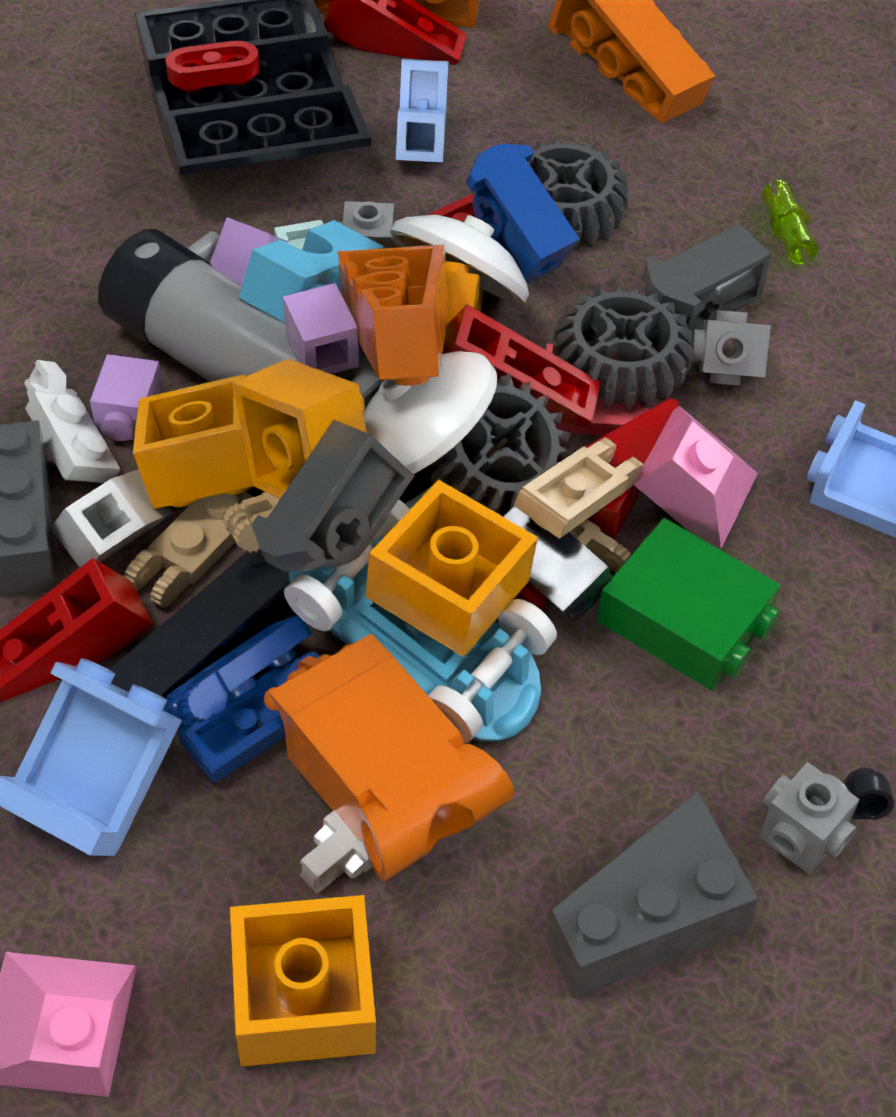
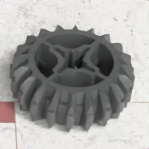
M556 138L553 139L551 145H545L536 141L533 148L534 155L528 163L579 237V241L573 249L576 250L581 240L590 246H594L598 237L609 239L611 231L619 229L629 202L627 174L621 171L620 161L609 160L607 150L594 151L592 143L580 146L575 144L574 139L567 144L560 143Z
M616 285L613 292L606 293L597 287L591 297L579 294L574 305H566L565 311L561 318L558 319V325L554 329L552 354L588 374L592 380L600 381L597 398L604 400L607 409L613 403H623L629 412L635 402H640L645 407L650 408L655 398L665 401L673 390L680 389L681 384L685 381L687 370L691 368L693 353L691 352L694 341L692 331L687 329L686 316L676 314L674 303L660 304L658 292L647 297L640 294L638 286L633 292H623ZM589 341L594 346L590 347L587 342Z
M510 374L502 376L497 382L496 390L489 406L475 426L452 449L430 464L438 467L432 473L430 483H436L439 479L504 517L514 507L519 491L523 486L572 454L563 448L569 442L571 433L556 428L562 420L563 413L549 414L545 408L548 404L549 395L541 396L538 399L531 396V381L523 383L517 389L513 386ZM504 438L508 440L500 451L497 450L490 458L486 457V454L494 445L496 446ZM462 443L468 449L470 459L466 456ZM488 476L496 477V478H498L500 481L491 479V478L488 477Z

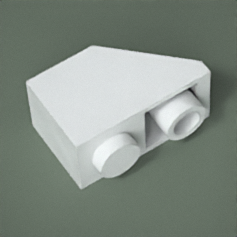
M137 469L108 480L66 507L52 525L51 530L80 568L92 558L100 562L104 561L171 516L174 512L170 506L153 509L140 471Z

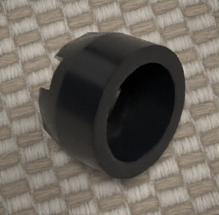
M861 767L850 772L843 781L848 791L860 799L852 815L853 819L877 820L892 811L894 807L892 789L887 778L882 773L875 772L871 768Z

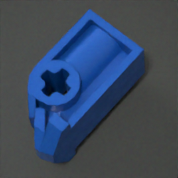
M497 144L476 155L466 183L470 190L475 192L472 203L475 217L494 228L491 238L512 255L528 284L560 267L579 241V237L528 162L534 155L529 145Z

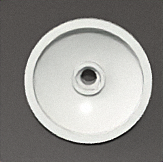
M440 215L405 217L394 222L390 233L404 246L444 245L445 260L471 266L470 273L479 275L484 291L514 304H525L529 296L527 283L512 255L491 238L494 228L487 223L470 215L467 216L464 222Z
M456 351L442 354L439 377H429V381L426 383L402 386L396 384L394 379L383 380L379 390L369 402L364 413L366 432L372 435L414 474L446 454L479 421L489 406L496 390L497 373L495 368L485 356L479 353Z

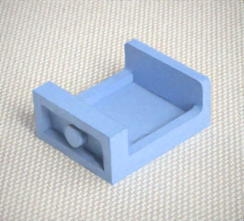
M855 400L846 418L840 415L836 416L825 442L826 445L831 446L828 453L819 450L811 464L806 480L815 484L809 503L896 538V437L863 425L861 417L866 404Z
M84 658L80 659L77 667L56 661L50 673L62 679V682L15 777L0 776V806L90 856H115L182 720L163 710L167 702L165 698L134 684L129 692L111 684L115 673L99 664Z

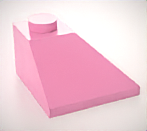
M679 406L673 410L644 463L643 472L633 485L690 533L721 549L758 473Z
M6 952L0 971V1085L109 1097L136 973L135 965Z

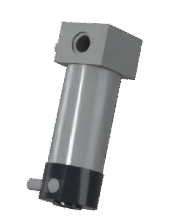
M144 229L130 236L119 246L104 268L98 286V303L103 314L156 349H161L209 382L243 374L246 377L285 359L298 362L286 338L285 323L240 299L239 294L242 285L219 272L211 263L206 261V259L213 255L220 237L214 231H209L186 248L158 229ZM358 342L359 367L332 375L359 384L366 410L383 380L378 379Z

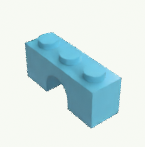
M333 220L308 229L302 250L283 240L253 249L239 298L285 323L283 296L336 283L341 293L337 251L382 249L384 246Z

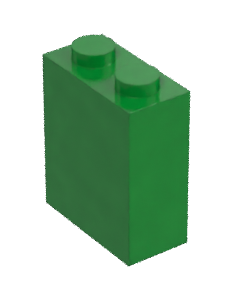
M663 518L602 589L597 622L709 690L714 691L725 675L734 679L743 669L751 653V648L748 646L755 636L765 640L774 628L781 613L780 610L774 607L781 584Z

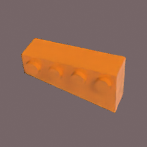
M556 0L547 28L556 35L565 33L571 38L570 47L579 55L589 53L599 63L598 71L608 79L619 78L623 82L624 92L659 122L664 123L703 104L715 74L686 42L680 31L658 9L653 0Z
M444 245L337 251L341 295L358 327V342L378 379H394V382L398 385L414 386L429 381V377H439L449 312Z

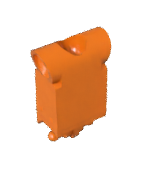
M372 633L353 644L345 645L341 648V651L332 656L323 654L318 658L308 656L297 662V670L288 674L287 681L284 684L270 688L265 692L264 703L266 707L280 712L285 730L287 758L327 805L337 812L355 837L362 839L371 866L381 882H386L426 856L440 839L473 826L513 799L515 794L514 788L506 771L485 751L463 742L459 730Z

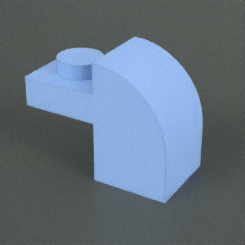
M402 59L396 160L443 162L449 61Z

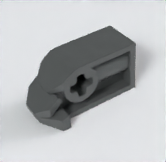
M738 224L662 263L654 255L647 258L644 267L645 296L648 297L658 292L660 304L674 303L676 314L686 316L687 329L691 331L694 329L699 330L702 328L703 320L716 321L717 310L736 311L761 298L771 253Z
M333 420L268 518L257 515L251 524L266 562L284 572L339 566L357 559L366 550L415 475L372 435Z

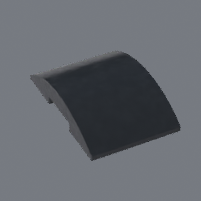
M222 0L134 12L148 81L163 139L172 166L178 175L371 146V136L349 85H343L329 52L328 33L314 0ZM228 41H244L254 45L258 50L259 73L243 85H216L190 92L172 85L168 80L166 57L176 49Z

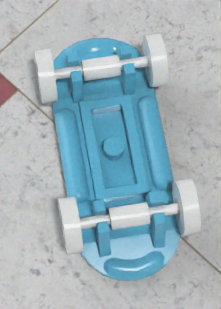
M401 500L397 501L366 550L357 559L339 566L319 567L310 571L289 572L290 584L285 588L284 595L289 606L304 622L321 631L329 630L345 644H353L372 633L459 730L464 743L470 742L471 739L479 742H500L517 735L531 721L538 708L541 694L539 670L532 654H544L557 638V632L553 623L538 607L525 600H512L498 617L499 623L495 621L466 656L462 657L365 597L369 553L410 510Z

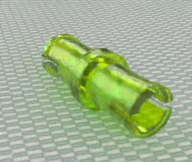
M775 180L774 183L779 194H774L770 184L764 187L761 194L762 200L771 215L770 227L773 234L777 238H781L787 251L788 259L794 264H804L806 262L800 249L805 248L810 261L814 259L819 250L818 244L808 227L810 222L809 215L806 209L797 203L788 181Z

